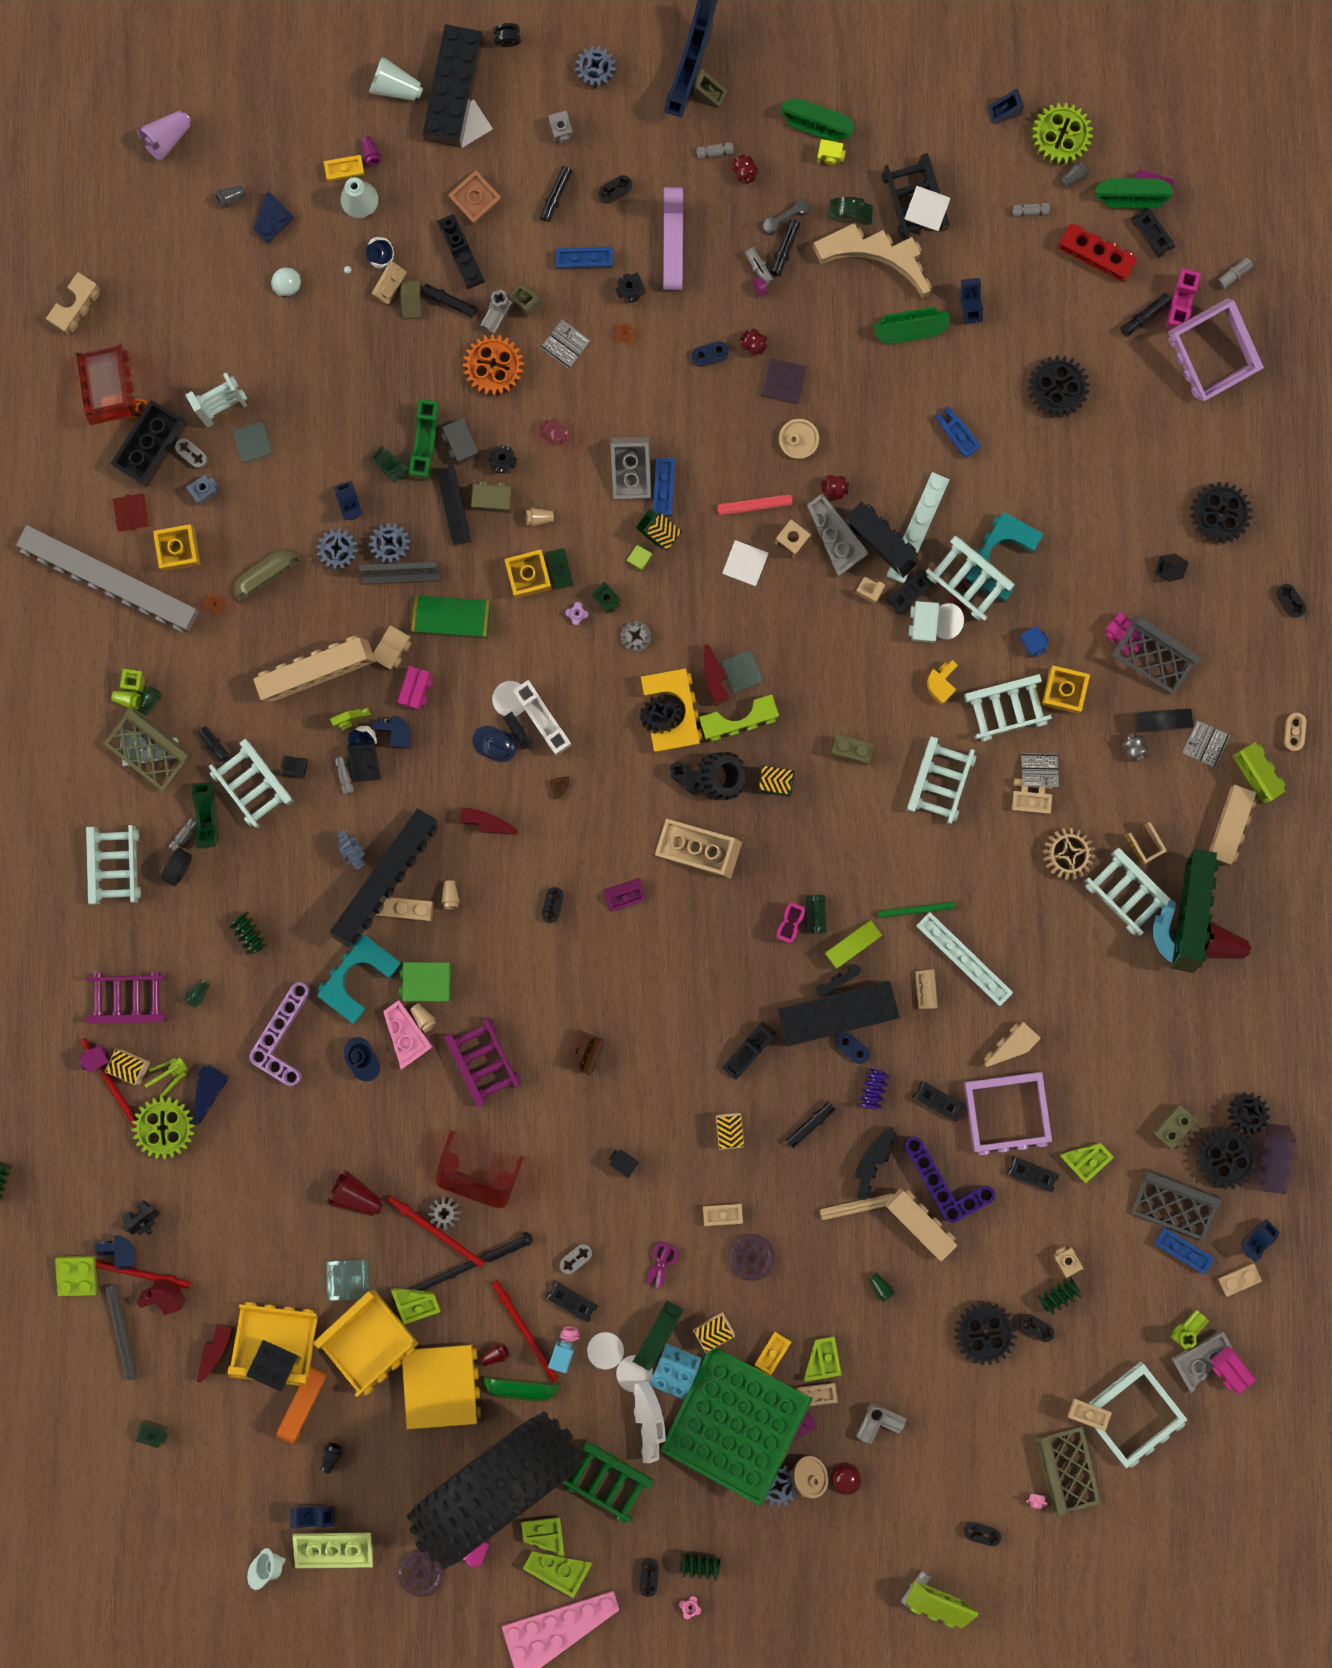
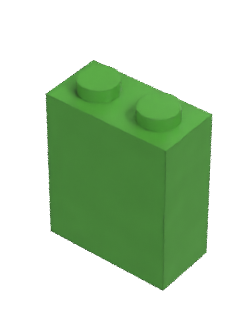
M403 962L399 972L400 978H403V986L399 987V997H403V1001L450 1002L451 963Z

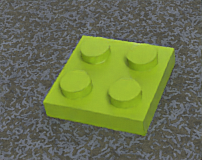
M95 1255L57 1256L55 1258L58 1296H86L98 1293Z

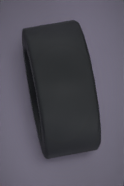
M177 848L166 863L161 880L176 886L186 873L192 859V854Z

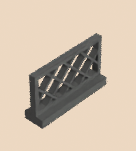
M440 562L359 565V572L363 576L364 585L440 581Z
M1134 615L1130 621L1132 622L1115 648L1112 656L1174 695L1193 664L1198 663L1201 657L1143 618ZM1136 629L1140 632L1141 640L1132 642L1131 634ZM1155 641L1156 650L1147 652L1145 642ZM1142 643L1143 653L1134 655L1133 645ZM1129 646L1131 656L1124 658L1120 656L1121 649ZM1161 651H1170L1171 660L1162 662ZM1157 653L1159 663L1149 665L1148 655ZM1144 656L1146 666L1137 667L1135 658ZM1176 661H1185L1187 665L1184 670L1177 672ZM1172 663L1174 673L1165 675L1163 665ZM1159 666L1161 676L1152 677L1150 668ZM1174 676L1175 684L1172 688H1169L1166 685L1165 678Z
M1146 1168L1143 1182L1130 1213L1204 1241L1216 1209L1220 1206L1222 1199L1219 1195ZM1147 1183L1154 1185L1158 1192L1147 1196L1144 1191ZM1168 1191L1173 1192L1176 1199L1165 1203L1161 1194ZM1159 1195L1163 1205L1152 1209L1149 1199ZM1186 1198L1191 1199L1194 1206L1183 1210L1180 1201ZM1147 1201L1151 1210L1144 1213L1137 1211L1138 1205ZM1178 1202L1181 1212L1170 1215L1167 1206ZM1204 1205L1212 1207L1208 1215L1201 1217L1198 1210L1199 1207ZM1165 1208L1169 1217L1162 1220L1156 1218L1154 1212ZM1196 1209L1199 1219L1189 1222L1185 1213ZM1183 1215L1187 1224L1180 1227L1176 1226L1173 1218ZM1202 1222L1204 1228L1201 1235L1193 1232L1191 1225Z

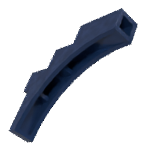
M697 0L687 42L675 79L667 96L664 113L681 118L684 115L693 94V86L702 65L705 49L710 40L718 0Z

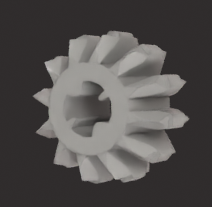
M443 1196L441 1199L442 1204L438 1199H435L437 1207L430 1205L429 1208L435 1212H429L428 1216H435L430 1222L438 1221L436 1228L439 1229L443 1223L444 1230H447L448 1223L451 1227H454L455 1223L453 1220L460 1221V1218L455 1216V1214H461V1210L454 1209L459 1206V1203L451 1205L453 1198H450L448 1203H446V1197ZM443 1208H446V1211L449 1210L450 1214L447 1215L446 1218H443L444 1215H440V1212L443 1211Z

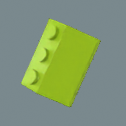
M1254 742L1232 756L1254 792H1257L1256 795L1261 803L1265 804L1286 791L1284 789L1285 783L1280 777L1276 776L1274 772L1275 767L1270 760L1267 761L1265 758L1263 747Z
M914 1581L906 1599V1603L911 1607L910 1610L919 1615L925 1613L929 1619L936 1622L940 1619L951 1628L955 1626L963 1628L978 1617L979 1614L965 1600L918 1581Z

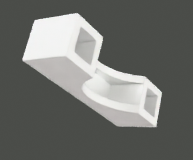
M529 680L512 690L556 756L572 746Z

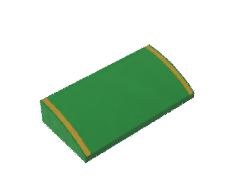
M415 595L411 633L488 639L491 601Z

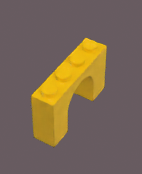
M686 669L641 676L644 697L671 694L683 702L686 711L681 724L671 729V732L664 730L663 734L660 731L656 734L651 733L654 753L699 746V741L703 740L701 729H697L696 722H699L698 711H694L692 704L696 703L694 691L690 692L689 684H693L691 673H687Z

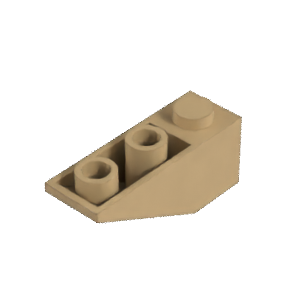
M1024 1022L1016 1023L1009 1030L1011 1034L1007 1039L1003 1037L997 1043V1050L994 1053L990 1051L983 1060L986 1062L983 1066L988 1067L1029 1052L1040 1040V1037Z

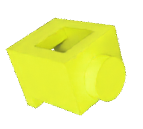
M821 139L817 163L820 164L821 160L829 165L840 164V161L844 162L846 151L842 150L843 143Z

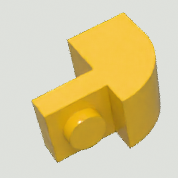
M953 660L950 663L945 662L938 669L941 672L940 674L933 669L927 680V688L930 695L940 705H943L956 690L946 680L958 666Z

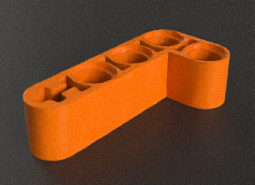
M310 1366L307 1387L299 1386L277 1431L276 1439L293 1447L295 1446L301 1429L328 1374Z

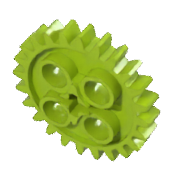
M1057 103L1056 108L1051 104L1049 111L1044 108L1042 111L1043 115L1038 114V120H1035L1033 123L1035 127L1032 128L1031 132L1035 135L1032 136L1031 140L1036 141L1033 147H1040L1037 153L1043 152V159L1049 156L1050 163L1054 159L1057 160V165L1060 164L1061 160L1067 165L1068 159L1074 163L1076 160L1075 156L1081 159L1082 153L1086 154L1088 151L1086 147L1091 146V142L1088 141L1093 138V135L1089 134L1093 131V127H1088L1091 120L1085 121L1087 113L1081 115V108L1075 111L1074 104L1071 108H1068L1067 103H1065L1064 107ZM1053 119H1059L1062 124H1054ZM1066 119H1069V124L1066 128L1059 148L1056 149L1055 145L1060 136ZM1070 126H1077L1079 131L1073 132ZM1052 136L1055 141L1049 142L1045 137ZM1069 143L1072 148L1066 149L1063 144Z
M160 1097V1102L153 1098L152 1105L146 1101L147 1108L139 1107L142 1113H135V1116L139 1119L138 1121H132L133 1124L137 1125V1128L131 1129V1131L137 1132L133 1139L140 1140L136 1146L143 1145L142 1152H145L147 1149L149 1150V1157L155 1153L156 1159L160 1157V1154H162L163 1159H167V1154L174 1158L175 1151L178 1154H182L180 1148L187 1149L188 1147L185 1143L192 1142L188 1137L189 1135H195L194 1132L190 1131V1128L195 1127L194 1124H190L194 1117L187 1116L191 1111L183 1110L185 1104L178 1106V1099L172 1103L171 1097L167 1099V1102H165L164 1097ZM161 1111L165 1112L164 1124L168 1126V1129L165 1130L166 1145L162 1143L163 1131L159 1130V1126H162ZM171 1112H175L178 1116L175 1123L168 1121V1115ZM155 1113L158 1116V1122L152 1125L149 1123L148 1118L151 1114ZM173 1131L179 1135V1139L174 1143L169 1140V1134ZM152 1133L159 1135V1141L156 1144L151 1143L149 1140Z

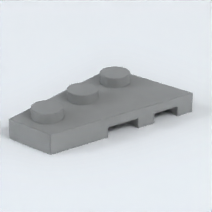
M1222 1330L1199 1342L1193 1348H1189L1171 1358L1191 1394L1200 1381L1204 1380L1214 1367L1211 1359L1220 1354V1351L1226 1346L1233 1349Z

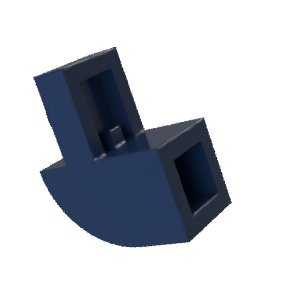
M980 278L961 280L959 295L964 324L983 322Z
M349 481L334 486L344 521L354 520L362 515L363 511L353 482Z
M393 715L392 723H389L388 719H378V722L373 721L372 729L374 731L391 732L390 746L392 748L411 749V729L402 718Z
M1265 1219L1240 1243L1242 1245L1241 1249L1248 1258L1257 1262L1264 1250L1277 1240L1280 1232Z
M115 1235V1243H112V1241H101L100 1244H95V1252L98 1256L115 1255V1267L117 1270L137 1269L136 1250L125 1237Z
M300 1504L298 1507L291 1508L290 1528L292 1529L334 1526V1506Z

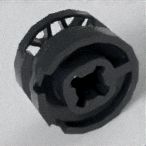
M504 23L495 26V45L499 46L501 44L502 47H512L520 44L519 25Z

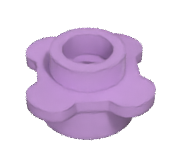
M576 602L571 609L566 610V616L571 618L574 625H578L580 621L588 617V612L584 611L581 603Z

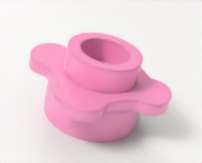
M565 1326L563 1331H561L560 1338L573 1342L579 1339L580 1333L577 1327Z
M1030 1494V1498L1026 1501V1503L1031 1504V1508L1042 1509V1506L1045 1507L1047 1505L1045 1502L1046 1497Z
M691 1596L686 1601H680L679 1607L682 1608L685 1619H690V1617L701 1613V1608L698 1607L695 1596Z

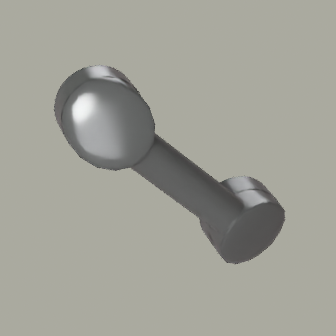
M799 199L793 208L778 217L767 218L762 226L763 232L766 235H774L777 232L778 225L796 214L799 216L807 215L810 210L809 203L804 199Z

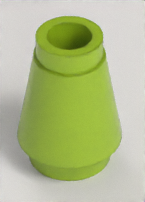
M113 691L111 700L124 707L138 709L141 705L142 696L137 691Z

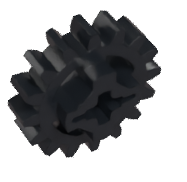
M658 696L657 700L651 698V703L645 702V708H641L640 719L642 726L646 727L647 731L653 729L654 734L657 731L663 734L666 729L671 732L670 727L676 728V722H681L680 716H682L679 703H675V699L669 701L668 696L664 699Z
M1244 1092L1241 1096L1237 1095L1229 1103L1232 1107L1227 1109L1231 1113L1228 1119H1233L1234 1122L1231 1126L1237 1125L1238 1132L1243 1129L1245 1135L1249 1131L1254 1135L1257 1131L1261 1132L1264 1129L1263 1127L1268 1125L1266 1120L1271 1116L1266 1113L1270 1108L1264 1107L1267 1102H1261L1260 1095L1255 1098L1254 1093L1251 1092L1247 1096L1246 1092Z

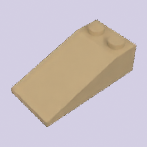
M666 819L655 855L731 879L742 842L729 836Z

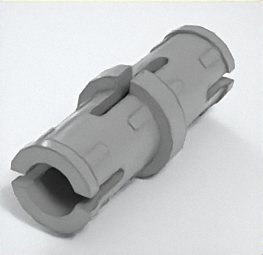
M755 247L747 250L744 254L753 266V272H756L766 285L774 281L766 267V262L762 261ZM755 260L758 262L759 266L761 267L764 273L761 272Z

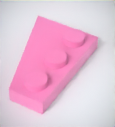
M400 1000L383 1011L401 1070L433 1048Z

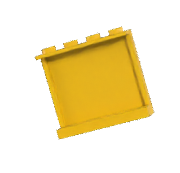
M375 1290L368 1291L313 1342L317 1349L322 1348L355 1388L357 1391L356 1397L370 1394L374 1390L373 1386L377 1382L381 1383L388 1377L387 1373L391 1369L395 1370L402 1364L401 1360L405 1356L409 1357L416 1351L415 1347L419 1344Z
M245 1302V1305L239 1304L240 1314L231 1366L228 1368L229 1377L254 1380L247 1377L246 1374L262 1341L265 1340L302 1357L299 1364L294 1365L286 1384L307 1387L314 1347L313 1342L318 1322L317 1314L309 1309H303L302 1312H299L291 1307L275 1309L276 1306L273 1305L258 1307L256 1306L257 1304Z
M473 1343L469 1345L415 1349L416 1351L409 1357L405 1356L402 1359L407 1429L478 1423V1419L481 1418V1407H477V1399H480V1389L476 1387L475 1379H479L478 1367H474V1360H477V1349L473 1348Z

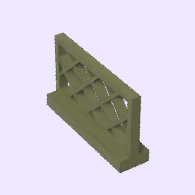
M128 708L124 718L104 743L105 746L162 792L167 789L186 762L190 761L193 757L192 753L136 708ZM127 721L133 724L134 733L125 734L124 725ZM138 734H146L149 744L140 745ZM135 735L136 746L127 747L125 736ZM115 737H122L123 748H116L111 744ZM153 746H161L164 756L154 757ZM140 747H149L151 758L141 759ZM136 748L138 759L131 760L128 758L127 749ZM174 757L180 762L176 769H169L168 758ZM164 758L166 770L156 771L155 759ZM151 760V772L143 770L142 761ZM166 772L167 780L163 785L157 781V773Z
M1080 1426L1046 1436L1035 1437L1053 1514L1062 1516L1068 1512L1101 1504L1083 1427ZM1078 1432L1080 1440L1075 1446L1068 1440L1073 1433ZM1057 1437L1063 1440L1058 1451L1052 1447L1051 1439ZM1066 1443L1075 1448L1070 1458L1061 1453ZM1078 1450L1084 1454V1460L1081 1465L1073 1461ZM1060 1455L1068 1460L1063 1470L1058 1468L1056 1464ZM1071 1462L1079 1467L1074 1477L1066 1473ZM1082 1470L1088 1472L1089 1475L1086 1484L1077 1480ZM1064 1474L1072 1479L1067 1489L1061 1485ZM1075 1482L1084 1486L1079 1496L1070 1492ZM1087 1489L1093 1492V1501L1086 1502L1082 1499ZM1068 1494L1077 1498L1074 1505L1067 1507L1065 1502Z

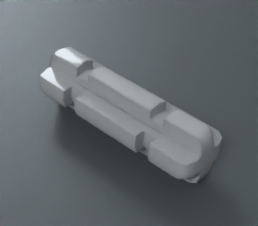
M731 142L725 143V145L716 144L709 145L707 148H704V146L697 148L698 158L723 155V153L732 154L734 152Z
M1042 203V205H1014L1012 210L1013 216H1021L1022 214L1024 216L1039 215V213L1042 215L1049 214L1050 205L1049 203Z
M345 756L335 759L336 766H339L337 770L340 783L343 784L341 786L343 794L352 793L354 788L353 784H350L352 780L349 767H346V764H348Z
M191 818L187 822V826L183 827L175 837L176 840L172 841L169 845L171 850L175 851L177 848H182L181 845H184L193 834L192 831L197 829L196 820Z

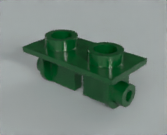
M806 895L807 934L827 933L825 895Z

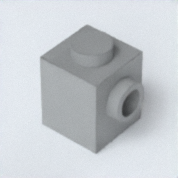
M567 111L548 116L555 143L570 141L573 138V132Z

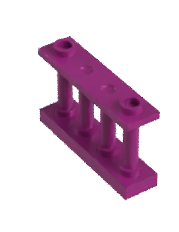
M150 972V976L104 977V973H92V977H86V981H94V1012H92V1016H86L87 1024L167 1022V1014H162V1011H160L159 980H167V976H161V972ZM140 980H152V1011H150V1015H142V1011H140ZM102 981H113V1011L111 1015H104V1012H102ZM121 981H132L133 1011H131V1015H123V1011H121Z
M488 1017L483 1019L485 1025L460 1037H454L453 1034L444 1037L477 1107L486 1104L484 1100L487 1099V1096L512 1084L517 1089L520 1087L519 1083L522 1082L518 1072H513L494 1032L497 1028L493 1020H489ZM489 1031L493 1040L492 1043L467 1055L466 1053L462 1054L460 1047H462L463 1043ZM495 1049L498 1050L502 1058L501 1060L476 1072L470 1071L468 1067L470 1061ZM502 1067H506L510 1077L484 1090L478 1088L476 1084L479 1081L478 1079Z

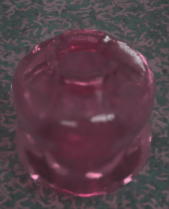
M552 418L550 421L548 419L545 420L540 427V430H542L540 436L548 440L552 446L562 445L568 438V435H566L567 427L560 424L555 418Z

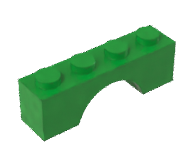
M419 399L416 439L409 468V475L412 479L430 481L440 410L438 401Z

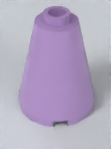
M177 111L141 126L137 129V133L141 141L145 140L147 144L145 148L157 160H163L190 128L191 119L186 112Z

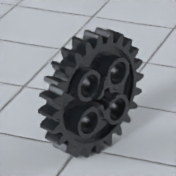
M1056 355L1055 361L1048 357V363L1042 360L1040 362L1042 367L1036 365L1035 370L1037 372H1031L1030 375L1033 378H1030L1028 383L1033 385L1029 386L1027 390L1033 392L1029 395V398H1035L1032 404H1039L1038 411L1042 408L1045 409L1044 415L1050 411L1051 417L1058 413L1059 418H1061L1064 412L1068 417L1070 410L1076 413V406L1078 408L1083 406L1080 401L1086 402L1087 398L1084 395H1088L1090 391L1085 388L1089 387L1090 383L1085 382V380L1089 376L1082 375L1085 368L1079 370L1080 363L1073 365V358L1067 362L1066 356L1060 360L1059 356ZM1057 370H1063L1066 373V377H1059ZM1068 378H1073V380L1066 382L1061 389L1057 388L1050 395H1044L1045 393L1053 390L1056 384L1060 385L1063 382H1065ZM1047 380L1050 383V387H1043L1041 381ZM1067 386H1074L1076 393H1070ZM1058 396L1061 402L1054 403L1051 397Z
M1218 482L1216 487L1211 483L1209 489L1203 487V493L1198 492L1196 494L1199 499L1194 498L1192 500L1196 505L1190 507L1191 510L1195 511L1190 514V517L1195 518L1191 524L1198 525L1195 532L1202 531L1200 537L1206 534L1207 541L1214 538V544H1216L1221 539L1222 544H1225L1226 539L1231 543L1233 542V536L1239 539V532L1242 534L1246 532L1244 527L1248 528L1250 526L1247 520L1253 518L1248 513L1252 512L1253 509L1247 508L1251 501L1245 502L1244 499L1248 495L1241 496L1242 488L1236 491L1235 484L1229 488L1228 482L1223 487L1221 482ZM1215 498L1218 505L1212 506L1209 499ZM1229 501H1233L1236 504L1235 510L1229 508ZM1220 509H1222V513H1224L1222 517L1218 512ZM1207 516L1214 519L1213 525L1206 522ZM1225 520H1231L1233 528L1226 527Z
M1222 1126L1220 1127V1132L1212 1129L1213 1135L1206 1133L1208 1139H1200L1203 1146H1197L1201 1153L1195 1154L1200 1157V1160L1195 1163L1202 1165L1198 1171H1204L1205 1173L1202 1178L1210 1177L1208 1183L1212 1184L1215 1181V1187L1217 1188L1221 1183L1223 1189H1227L1228 1184L1231 1189H1234L1235 1183L1242 1187V1180L1248 1183L1247 1176L1254 1177L1251 1170H1258L1254 1163L1259 1162V1160L1255 1159L1254 1156L1258 1155L1259 1152L1253 1151L1257 1145L1250 1144L1253 1138L1248 1137L1245 1139L1246 1135L1244 1132L1239 1134L1237 1128L1234 1132H1232L1231 1126H1228L1227 1131ZM1233 1139L1236 1142V1147L1233 1150H1229L1228 1142ZM1216 1147L1219 1154L1216 1158H1212L1210 1151ZM1241 1149L1243 1150L1241 1154L1230 1157L1229 1162L1221 1161L1212 1166L1213 1162L1224 1159L1226 1157L1225 1154L1232 1155ZM1242 1157L1244 1159V1165L1243 1167L1238 1168L1236 1166V1160ZM1222 1165L1227 1168L1224 1176H1220L1218 1173V1169Z
M981 1301L979 1302V1307L972 1304L971 1311L965 1308L967 1314H959L962 1321L956 1320L955 1322L960 1326L954 1328V1331L959 1332L958 1335L954 1336V1339L960 1340L956 1346H963L960 1353L967 1352V1360L973 1357V1363H976L979 1359L981 1365H984L985 1360L991 1365L993 1359L999 1363L998 1357L1000 1356L1006 1359L1004 1353H1012L1008 1347L1015 1346L1011 1340L1017 1339V1336L1012 1334L1017 1328L1011 1327L1015 1321L1008 1320L1011 1314L1006 1313L1004 1315V1307L998 1310V1304L995 1303L991 1307L989 1301L986 1303V1306ZM993 1317L998 1318V1325L996 1327L989 1326V1320ZM973 1320L979 1321V1327L976 1330H971L969 1327L970 1322ZM985 1328L988 1332L1002 1329V1333L987 1334V1338L983 1335L968 1337L972 1333H983ZM994 1337L1001 1338V1344L997 1347L992 1346V1339ZM977 1339L982 1341L980 1349L972 1347V1343Z

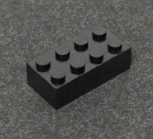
M151 400L110 464L147 488L187 426V423L179 416Z
M861 501L845 517L849 527L892 569L904 578L919 563L916 548L909 542L906 544L902 539L903 536L896 529L892 531L887 520L882 516L879 518L875 513L876 510L870 504L865 505Z

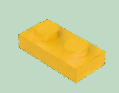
M361 155L324 161L328 182L365 175Z
M774 1331L754 1365L772 1375L791 1341Z

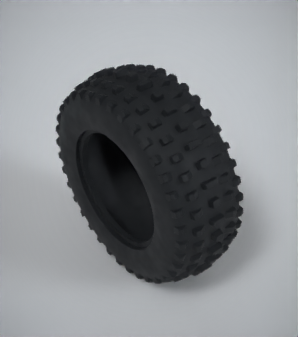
M543 1411L508 1433L433 1490L406 1515V1518L412 1523L411 1528H409L410 1532L419 1539L415 1545L420 1552L427 1551L430 1560L433 1563L435 1561L440 1562L442 1569L445 1570L460 1562L571 1477L582 1465V1460L577 1457L579 1448L570 1441L573 1438L571 1432L567 1428L562 1430L559 1426V1420L556 1418L551 1420L548 1418V1413Z

